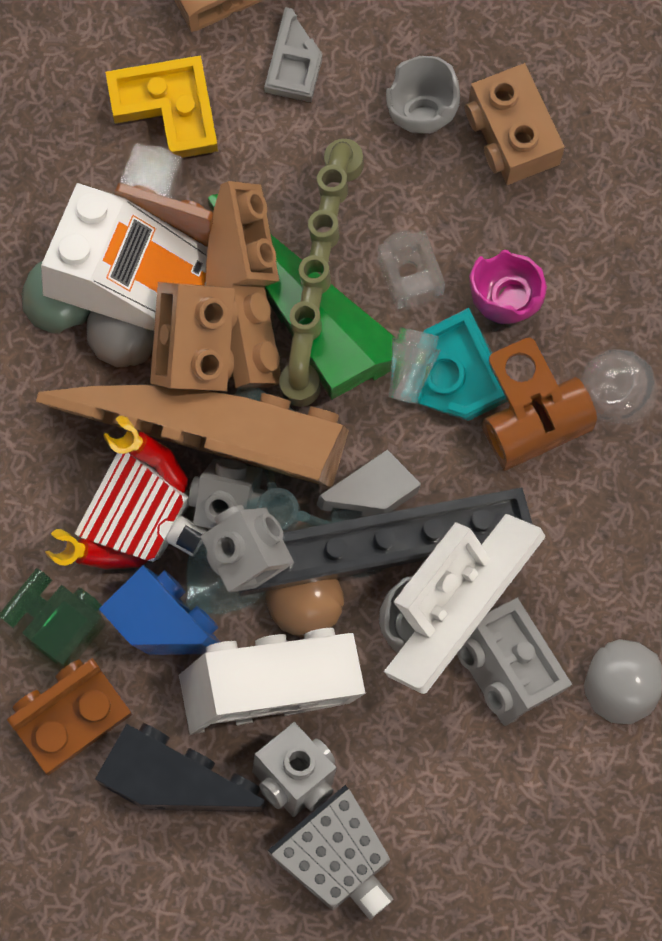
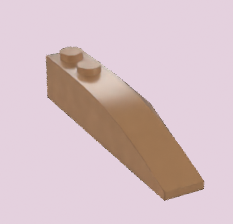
M117 385L43 391L38 393L36 402L44 406L119 428L123 427L118 424L116 418L118 416H125L131 421L138 433L143 432L157 439L227 459L241 461L248 465L329 488L333 487L349 432L344 425L337 424L339 415L315 407L309 408L308 415L289 410L291 401L262 393L260 400L256 401L245 397L205 390L177 389L152 385Z

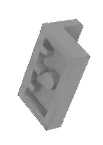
M518 597L488 612L457 652L460 662L470 671L483 692L488 707L496 713L504 726L511 724L527 711L564 692L572 685Z

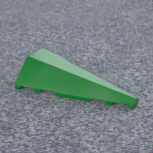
M218 194L208 197V204L213 212ZM271 234L272 245L276 251L279 281L264 286L266 297L280 322L285 323L293 337L290 311L301 300L303 288L300 280L299 265L302 259ZM313 272L308 275L309 278H318L321 276L317 272ZM332 284L322 294L319 308L322 330L320 335L313 340L309 364L316 369L319 380L331 400L370 378H373L375 381L415 358V355L407 346ZM303 318L298 323L302 325L310 324L313 321V319Z

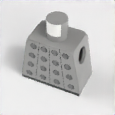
M346 785L268 850L269 855L277 864L331 910H335L347 898L351 897L368 919L371 920L394 900L374 876L389 863L390 858Z

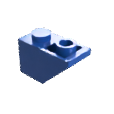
M142 566L99 608L130 645L148 655L206 653L207 646L220 642L213 634L219 628L218 625L199 606L191 610L181 600L186 591L165 570L160 575H157L145 566Z

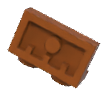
M93 658L84 664L79 659L67 665L55 676L58 683L42 694L35 690L25 695L12 707L15 713L7 719L47 776L132 716L129 708Z

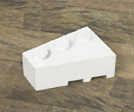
M334 628L313 630L305 633L303 640L288 642L284 634L266 636L255 641L256 646L238 648L236 641L215 643L207 646L206 653L179 674L190 735L205 732L204 729L210 724L236 720L238 726L253 723L252 718L283 713L285 716L350 704L366 694L354 634L335 635Z

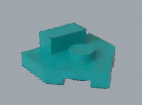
M469 308L424 330L417 348L418 353L412 370L403 386L401 398L467 421L508 402L489 365V357L492 351Z

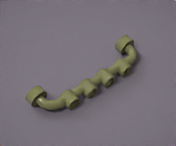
M350 139L335 140L325 150V167L317 175L321 198L319 210L314 212L308 220L310 240L312 242L310 255L304 258L299 265L303 290L300 302L295 304L290 311V322L294 334L289 365L282 371L279 378L283 398L291 401L290 404L297 407L313 403L318 398L321 390L319 375L316 369L309 364L313 340L320 335L322 330L319 308L322 294L329 289L331 284L328 262L331 248L338 243L340 238L337 219L339 206L348 196V182L358 178L364 168L362 149L355 141ZM332 182L339 183L336 187L326 186ZM322 227H329V228H331V229H330L329 231H327V232H318V231H317L318 229H320V228H322ZM313 272L322 273L318 278L308 277ZM303 318L313 319V321L307 325H302L298 323Z

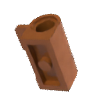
M524 338L490 355L489 365L510 405L509 408L485 418L482 430L503 471L593 431L597 423V414L584 384L579 378L574 377L558 385L534 339ZM517 355L528 357L534 363L535 373L533 377L524 382L511 379L505 369L506 363L510 358Z

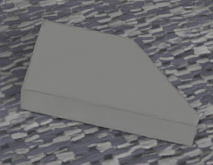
M285 7L264 86L265 93L312 102L322 63V52L314 40L309 38L297 20V15L293 9Z
M386 450L319 496L317 506L325 511H332L333 507L361 511V516L388 513L415 496L420 489L421 483Z

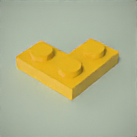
M201 55L105 72L115 124L163 116L170 160L218 152Z

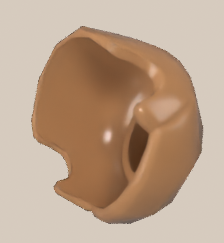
M332 578L266 591L265 603L272 620L282 631L299 638H304V634L307 632L331 628L337 623L344 606V594L338 578Z

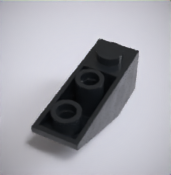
M143 723L139 730L129 724L125 725L95 778L99 785L144 810L262 812L266 806L265 800L257 796L261 790L258 785L236 773L232 775L229 781L211 771L215 765L214 761L191 748H188L185 755L166 746L170 737L146 723Z

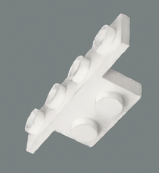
M505 514L481 545L470 528L455 522L394 600L395 605L415 632L385 669L386 675L421 694L427 693L544 540L545 534L542 529Z

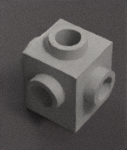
M213 459L200 477L195 476L191 484L188 503L189 506L196 507L193 525L206 527L209 531L217 525L214 520L215 517L231 507L243 505L245 510L264 508L266 491L260 489L263 469L247 466L245 463L237 460Z
M243 505L231 507L217 515L214 519L217 525L200 536L207 549L208 562L211 568L220 575L228 592L254 589L294 564L283 541V530L279 522L269 514L267 508L245 510Z
M293 722L255 753L252 772L261 781L259 787L266 799L277 809L283 806L292 817H295L305 807L310 811H314L331 796L334 791L331 786L337 767L334 765L335 758L328 747L319 739L315 738L312 741Z

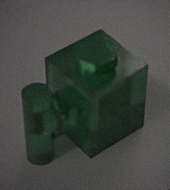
M36 568L2 609L0 619L11 628H14L25 614L32 617L33 620L22 634L35 648L61 668H65L80 658L105 627L106 623L102 615L98 613L102 605L82 588L78 587L73 594L63 585L56 590L47 602L40 595L52 582V579Z

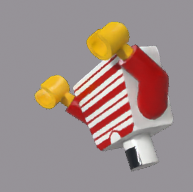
M118 416L116 421L127 432L119 439L111 438L107 433H104V438L108 445L117 454L75 532L81 539L77 541L62 529H56L51 533L56 539L67 541L66 548L61 553L54 554L50 551H45L46 555L59 565L66 566L75 561L78 564L106 570L141 568L148 561L154 562L161 558L168 544L194 556L203 542L200 536L208 531L201 526L193 525L194 522L183 517L189 506L190 492L186 490L188 479L172 450L145 433H138L127 417Z

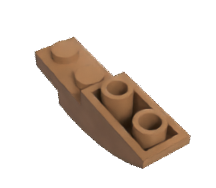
M227 181L221 184L214 207L213 224L208 240L206 286L235 288L234 299L238 306V317L235 326L232 328L230 350L234 357L233 377L235 387L269 388L279 385L281 371L279 366L280 357L275 345L271 324L270 305L264 287L279 281L276 251L272 245L267 219V204L263 197L261 185Z

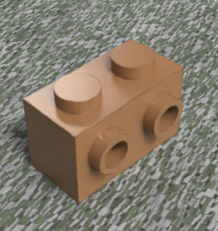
M525 63L471 84L469 101L465 104L466 116L472 129L475 132L481 130L488 145L484 146V153L488 165L494 174L501 171L506 184L509 185L560 165L565 148Z
M158 282L150 384L177 389L227 391L228 379L231 377L234 368V357L230 350L231 332L238 317V306L234 299L235 288Z

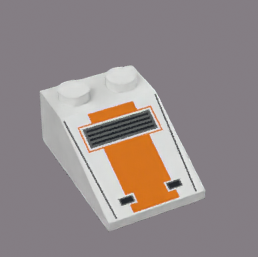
M77 183L41 264L43 296L154 331L158 282L206 285L208 248L126 198Z

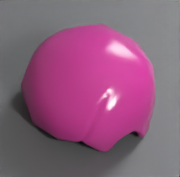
M505 249L490 259H484L480 256L475 261L469 275L474 305L486 319L496 323L512 324L521 322L536 314L544 303L547 285L543 270L527 256L511 254ZM504 287H506V288L504 289V291L501 293V295L499 296V298H498V295H499V292L501 291V289L504 288Z

